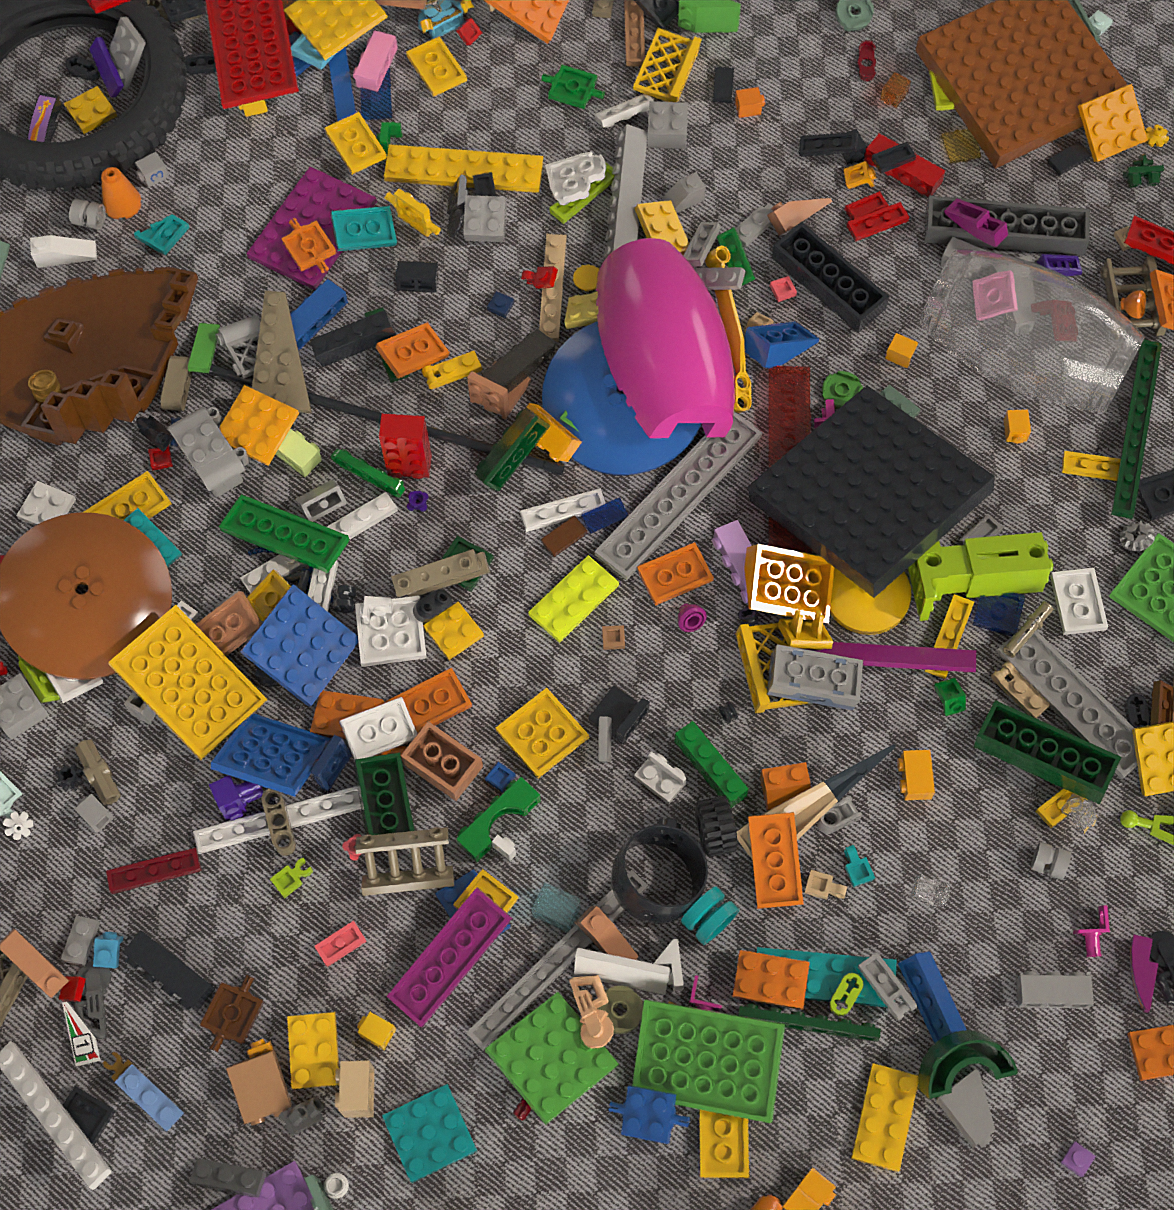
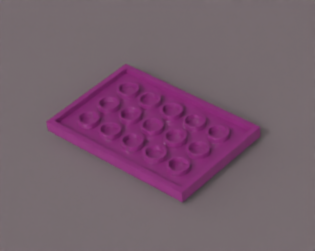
M309 167L249 249L247 257L316 290L328 271L322 273L319 267L314 265L301 272L281 238L293 231L289 221L291 219L293 221V218H296L300 226L308 225L314 221L318 222L336 249L337 254L324 260L330 270L342 253V251H337L330 215L331 211L373 208L377 203V198L313 167Z

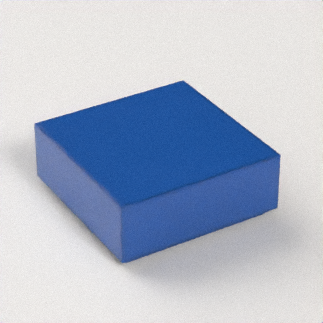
M498 761L485 777V781L503 793L507 785L514 780L516 774Z

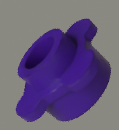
M412 491L408 494L409 503L407 504V509L409 511L420 510L424 512L427 510L426 501L429 496L426 492Z

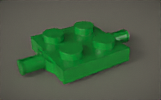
M561 65L559 72L555 76L543 73L541 81L552 84L548 93V99L585 109L588 100L592 96L603 99L605 91L594 89L598 75L569 66Z

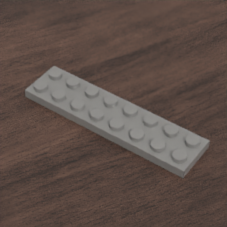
M1037 630L1016 653L1014 658L1007 656L1003 652V648L1014 635L1001 645L996 651L1005 662L1009 661L1014 665L1016 670L1081 739L1122 757L1115 771L1121 779H1124L1137 767L1132 729L1135 728ZM1025 632L1018 639L1017 643H1019V641L1024 637V635L1026 634Z

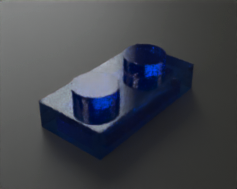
M620 497L581 515L590 535L629 516Z

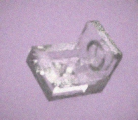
M1072 794L1061 808L1063 814L1073 818L1077 831L1083 834L1096 823L1097 814L1092 802L1080 796Z
M922 874L916 875L910 896L930 907L945 906L950 897L951 885L948 883L940 884Z

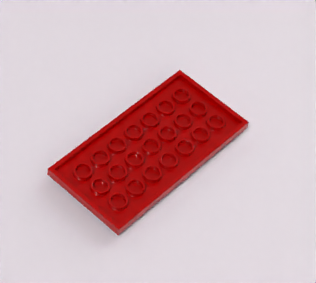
M206 0L221 103L224 109L299 92L283 0Z

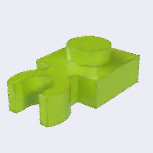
M304 858L296 862L295 868L291 869L287 865L270 878V881L284 898L303 884L300 880L301 877H308L312 874L313 870L311 867L304 871L301 870V866L306 863Z

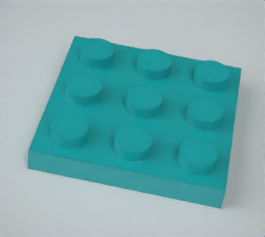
M448 1084L382 1115L411 1184L477 1152Z

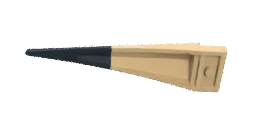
M896 744L890 745L761 815L794 812L798 840L896 747ZM748 822L736 832L737 840L752 859Z

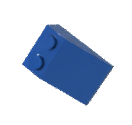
M796 321L747 327L744 337L745 352L764 368L783 365L819 342L818 337Z

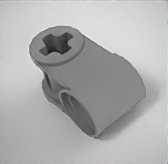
M851 796L837 802L818 820L817 826L822 833L831 834L862 818L863 815L855 808ZM824 818H831L834 821V824H827L824 821Z

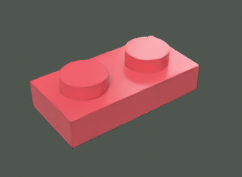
M352 921L314 947L326 966L329 967L367 941L356 923Z

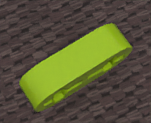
M849 973L842 979L829 1004L830 1010L834 1015L845 1016L851 1010L863 987V980L858 974ZM853 979L856 981L855 985L858 989L853 988L849 994L846 992L849 985L846 981L851 982ZM843 996L846 997L844 1006L847 1009H836L837 1004L835 1001L839 1002Z

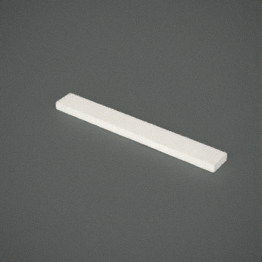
M357 786L286 805L292 828L361 809ZM265 812L193 831L199 854L270 835ZM276 819L274 821V826L281 825L284 822V819Z

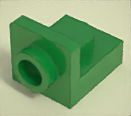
M956 678L935 683V691L943 703L946 716L966 710V694Z

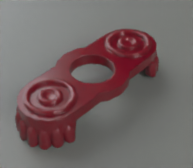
M870 40L860 43L857 62L859 76L861 80L866 82L873 80L876 75L875 67L877 62L874 53L876 46ZM868 59L872 62V65L866 67L861 62Z

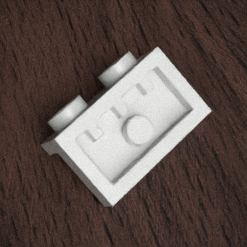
M650 752L648 759L634 774V778L667 804H670L686 785L684 772L678 767L673 768L667 764L666 758L659 753L654 754Z

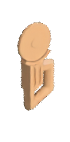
M599 975L573 977L569 981L582 1016L580 1022L583 1024L580 1032L581 1039L590 1048L598 1049L604 1047L611 1040L614 1027L613 1022L607 1017L608 1013L604 1010H597V1008L609 1001ZM593 985L597 999L593 1000L592 994L588 990H579L578 986Z

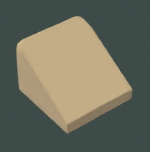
M756 312L749 319L746 328L773 324L774 321Z

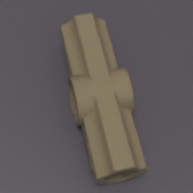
M92 739L78 743L74 749L84 766L83 771L88 781L94 786L102 804L115 803L121 797V794L111 777L113 775L106 761L99 754Z

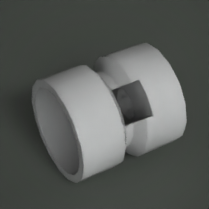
M74 199L69 211L71 224L78 226L86 225V227L100 230L103 227L106 218V208L103 204L94 202L89 204L88 201Z
M1039 842L1033 855L1031 870L1043 874L1047 871L1050 876L1063 880L1069 867L1071 852L1061 848L1053 850L1052 845Z

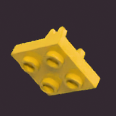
M795 610L793 619H779L778 627L789 647L799 649L811 648L815 650L832 649L833 640L823 625L824 615H821V611H816L813 621L804 620L800 610Z

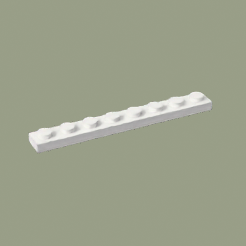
M387 492L327 527L346 534L349 539H352L394 514L398 509ZM279 554L240 577V579L251 594L273 569L284 577L293 574L306 565Z
M10 1041L0 1051V1069L87 1186L94 1190L112 1172L17 1045Z

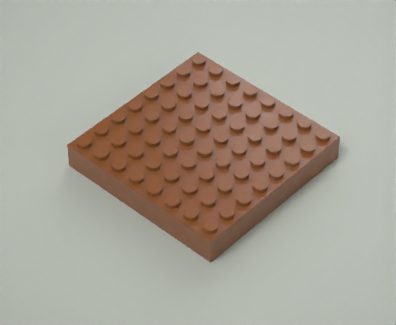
M996 0L920 36L915 49L929 72L931 70L934 74L936 82L948 100L954 104V109L995 169L1083 127L1077 105L1127 85L1068 0Z

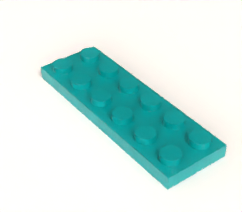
M757 947L756 953L809 962L804 1000L830 1002L845 975L855 973L862 978L863 987L854 1004L887 1007L858 968L869 957ZM882 958L896 976L897 960ZM852 979L851 982L846 981L849 984L846 989L847 993L850 994L853 988L858 989L855 985V980ZM843 996L839 1002L835 1001V1003H845L847 998Z

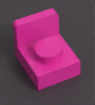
M834 399L825 400L826 408H822V418L814 419L815 429L835 413Z

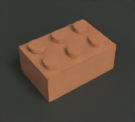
M429 721L401 755L402 762L406 767L455 801L459 799L483 768L482 758Z

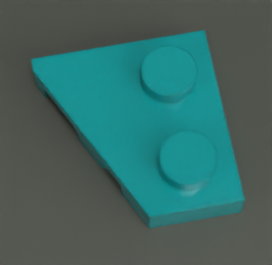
M172 214L165 217L162 221L150 224L151 228L141 233L139 230L136 231L134 236L137 240L166 255L190 227L187 222Z

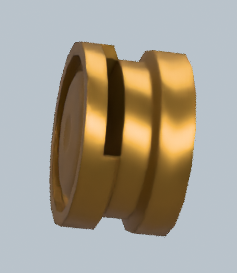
M51 370L35 372L28 380V386L34 398L39 402H44L51 391L61 393V385L55 373Z

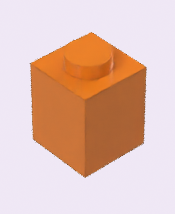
M759 87L736 90L735 106L738 118L761 115L762 106H765L764 95L760 94Z

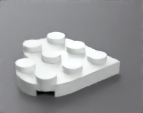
M592 152L581 153L545 165L552 194L560 205H566L569 202L587 198L589 196L590 183L601 181L605 178V160L601 154L599 156L593 155Z

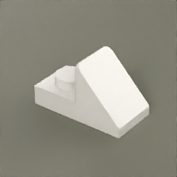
M674 939L654 964L671 968L668 985L673 984V991L683 990L684 985L678 939Z

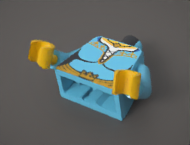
M427 0L425 9H421V13L418 15V28L423 33L428 31L432 39L441 37L464 23L463 12L467 13L469 8H473V3L471 0H461V2L455 0Z

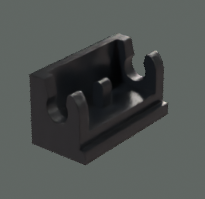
M398 261L395 276L397 291L437 293L438 263Z

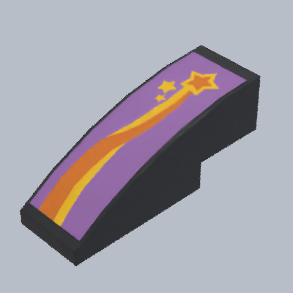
M40 92L32 113L27 135L28 140L51 142L58 126L56 119L62 107L59 96Z

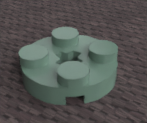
M839 0L835 7L836 18L846 31L864 29L870 23L874 13L871 0ZM851 8L859 11L857 15L851 13Z

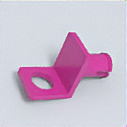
M1107 905L1098 906L1100 929L1073 931V934L1085 936L1086 957L1102 956L1099 935L1110 932Z
M695 975L690 1003H695L698 1009L709 1011L711 1009L714 1010V1008L721 1009L722 1005L694 999L699 977Z

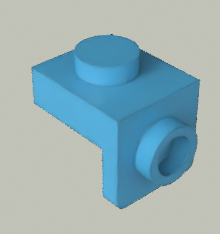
M103 932V935L95 938L93 967L117 968L119 966L120 943L123 942V936H117L116 932Z

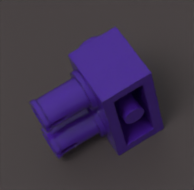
M230 775L209 784L217 806L226 821L241 818L247 812V804L261 798L264 793L261 785L248 781L237 785L233 782Z

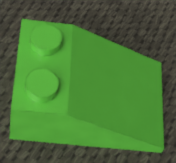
M679 0L678 27L694 33L737 32L739 30L741 4L732 0Z

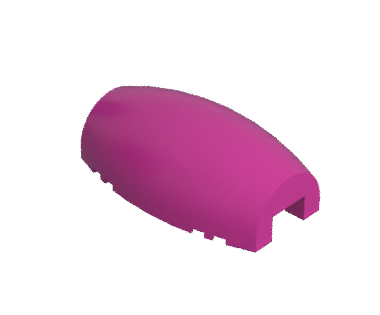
M646 238L622 245L610 253L602 263L598 271L596 291H598L596 306H598L599 311L597 315L599 334L605 357L619 391L623 390L627 397L626 404L628 407H633L636 412L635 419L649 438H669L677 423H702L706 438L725 437L733 424L735 403L734 369L725 327L713 298L689 261L670 242L662 239Z

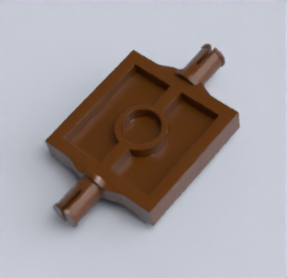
M245 975L240 987L230 986L221 982L200 1023L201 1027L212 1031L215 1035L209 1049L219 1052L224 1040H232L244 1045L264 1004L263 1000L252 996L249 992L255 980L253 977Z

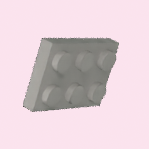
M120 17L109 49L111 58L124 84L122 89L130 87L145 46V41L127 17Z

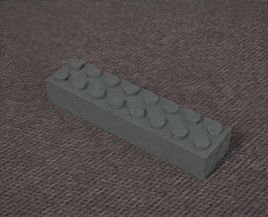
M930 195L925 211L924 243L949 244L951 238L955 237L976 247L1078 256L1085 255L1090 243V209L958 198L989 210L990 217L1007 223L1008 236L997 247H994L968 233L945 214L944 210L956 198Z

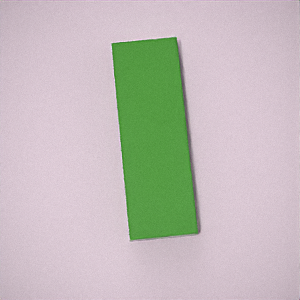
M199 323L188 364V371L209 373L217 344L215 334L218 333L217 329L220 328V325Z

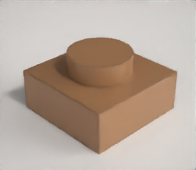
M624 625L602 626L603 650L625 649Z

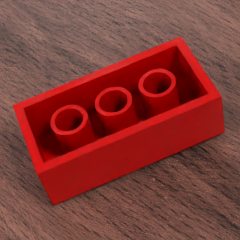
M382 414L379 440L388 476L396 478L405 476L415 479L429 478L432 454L425 416Z

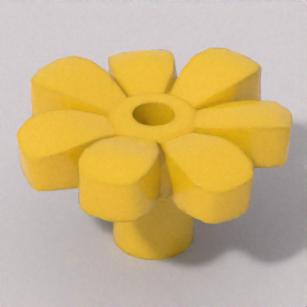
M1155 125L1154 128L1148 127L1145 130L1150 147H1153L1155 143L1157 147H1162L1169 140V137L1166 136L1168 131L1160 125Z

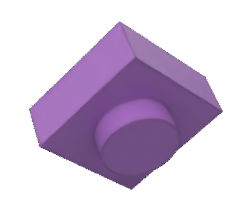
M1075 1141L1061 1160V1163L1078 1176L1083 1177L1096 1156Z

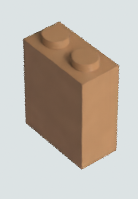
M275 1050L235 1063L226 1068L244 1124L251 1122L252 1126L265 1121L264 1117L274 1114V1117H278L282 1112L288 1110L287 1108L292 1106Z

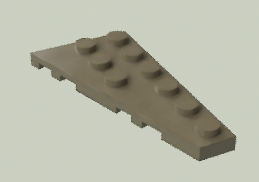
M265 291L252 389L297 409L299 413L312 414L286 293Z

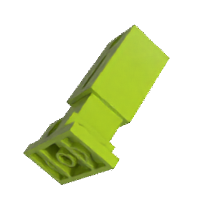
M1042 532L966 538L963 545L941 547L940 542L937 541L908 567L919 621L929 619L930 612H933L934 609L933 602L941 601L943 594L965 592L966 598L1043 592L1045 584L1049 581V574L1053 571V561L1048 557V543L1043 539Z

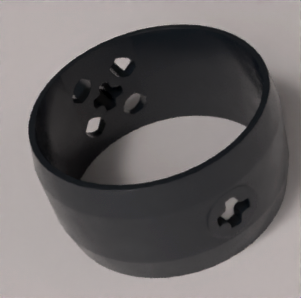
M669 817L665 819L660 818L657 821V825L645 827L631 835L617 853L611 872L613 893L621 907L640 921L650 924L672 922L684 916L702 896L708 878L706 856L698 842L688 833L681 830V824L676 819ZM654 844L674 852L682 859L690 872L692 879L691 899L680 905L667 906L654 903L643 897L628 878L625 867L626 851L638 845Z

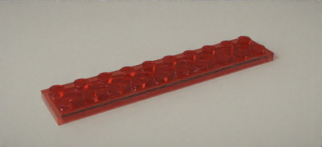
M773 366V368H768L769 469L811 433L810 367ZM768 516V546L812 555V549Z

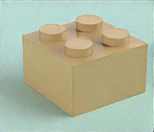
M340 1061V1068H336V1083H339V1093L335 1094V1107L338 1108V1111L345 1118L373 1117L375 1069L370 1061Z

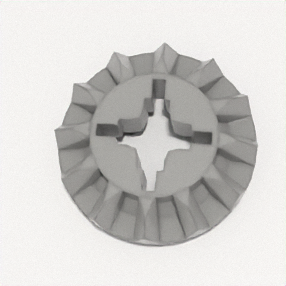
M1142 521L1136 524L1131 522L1129 526H1124L1123 531L1120 532L1122 546L1131 551L1144 550L1151 546L1155 539L1154 529L1151 528L1149 523L1143 524ZM1140 531L1141 535H1138L1136 540H1134L1133 535H1136V533Z

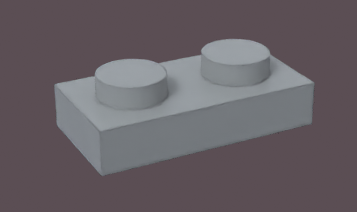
M76 915L61 956L63 962L85 967L100 925L98 920Z

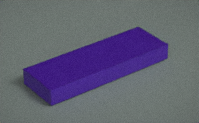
M96 37L89 50L110 97H117L124 84L103 38Z

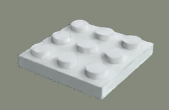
M420 596L391 599L393 604L392 614L376 615L371 612L369 624H365L363 617L359 614L361 603L355 604L362 667L427 658L423 622L417 620L413 614V607L420 600Z

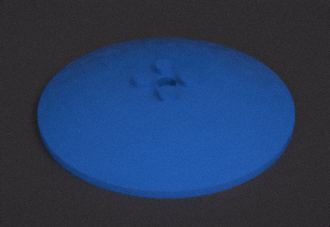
M598 321L573 334L559 348L548 366L542 389L543 409L582 441L571 458L591 470L610 475H636L657 469L684 451L702 424L677 423L669 438H649L635 419L636 412L633 407H628L626 404V395L620 394L617 391L618 386L604 354ZM565 411L568 414L566 418L573 423L576 429L560 420Z

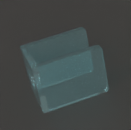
M544 882L532 907V916L565 932H569L581 908L579 905L580 898Z

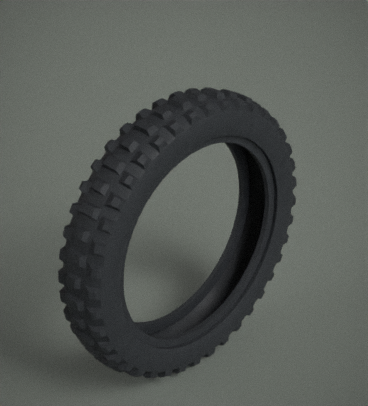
M86 0L0 1V63L19 45L48 31L68 27H90L115 34L120 17H127L145 41L141 54L145 59V75L141 89L131 106L107 127L91 135L63 142L28 140L9 133L0 127V180L7 178L11 184L16 186L26 184L27 188L31 190L44 187L47 192H55L57 188H63L65 192L73 191L76 186L88 189L92 188V183L101 182V175L105 169L115 167L123 175H126V169L131 166L137 168L135 162L154 153L158 145L162 146L167 141L166 134L173 132L176 127L175 122L183 111L181 105H183L186 98L184 92L187 91V80L185 78L187 68L184 63V53L182 47L179 46L180 43L176 34L173 33L169 22L164 17H161L159 11L154 6H148L146 0H130L96 14Z

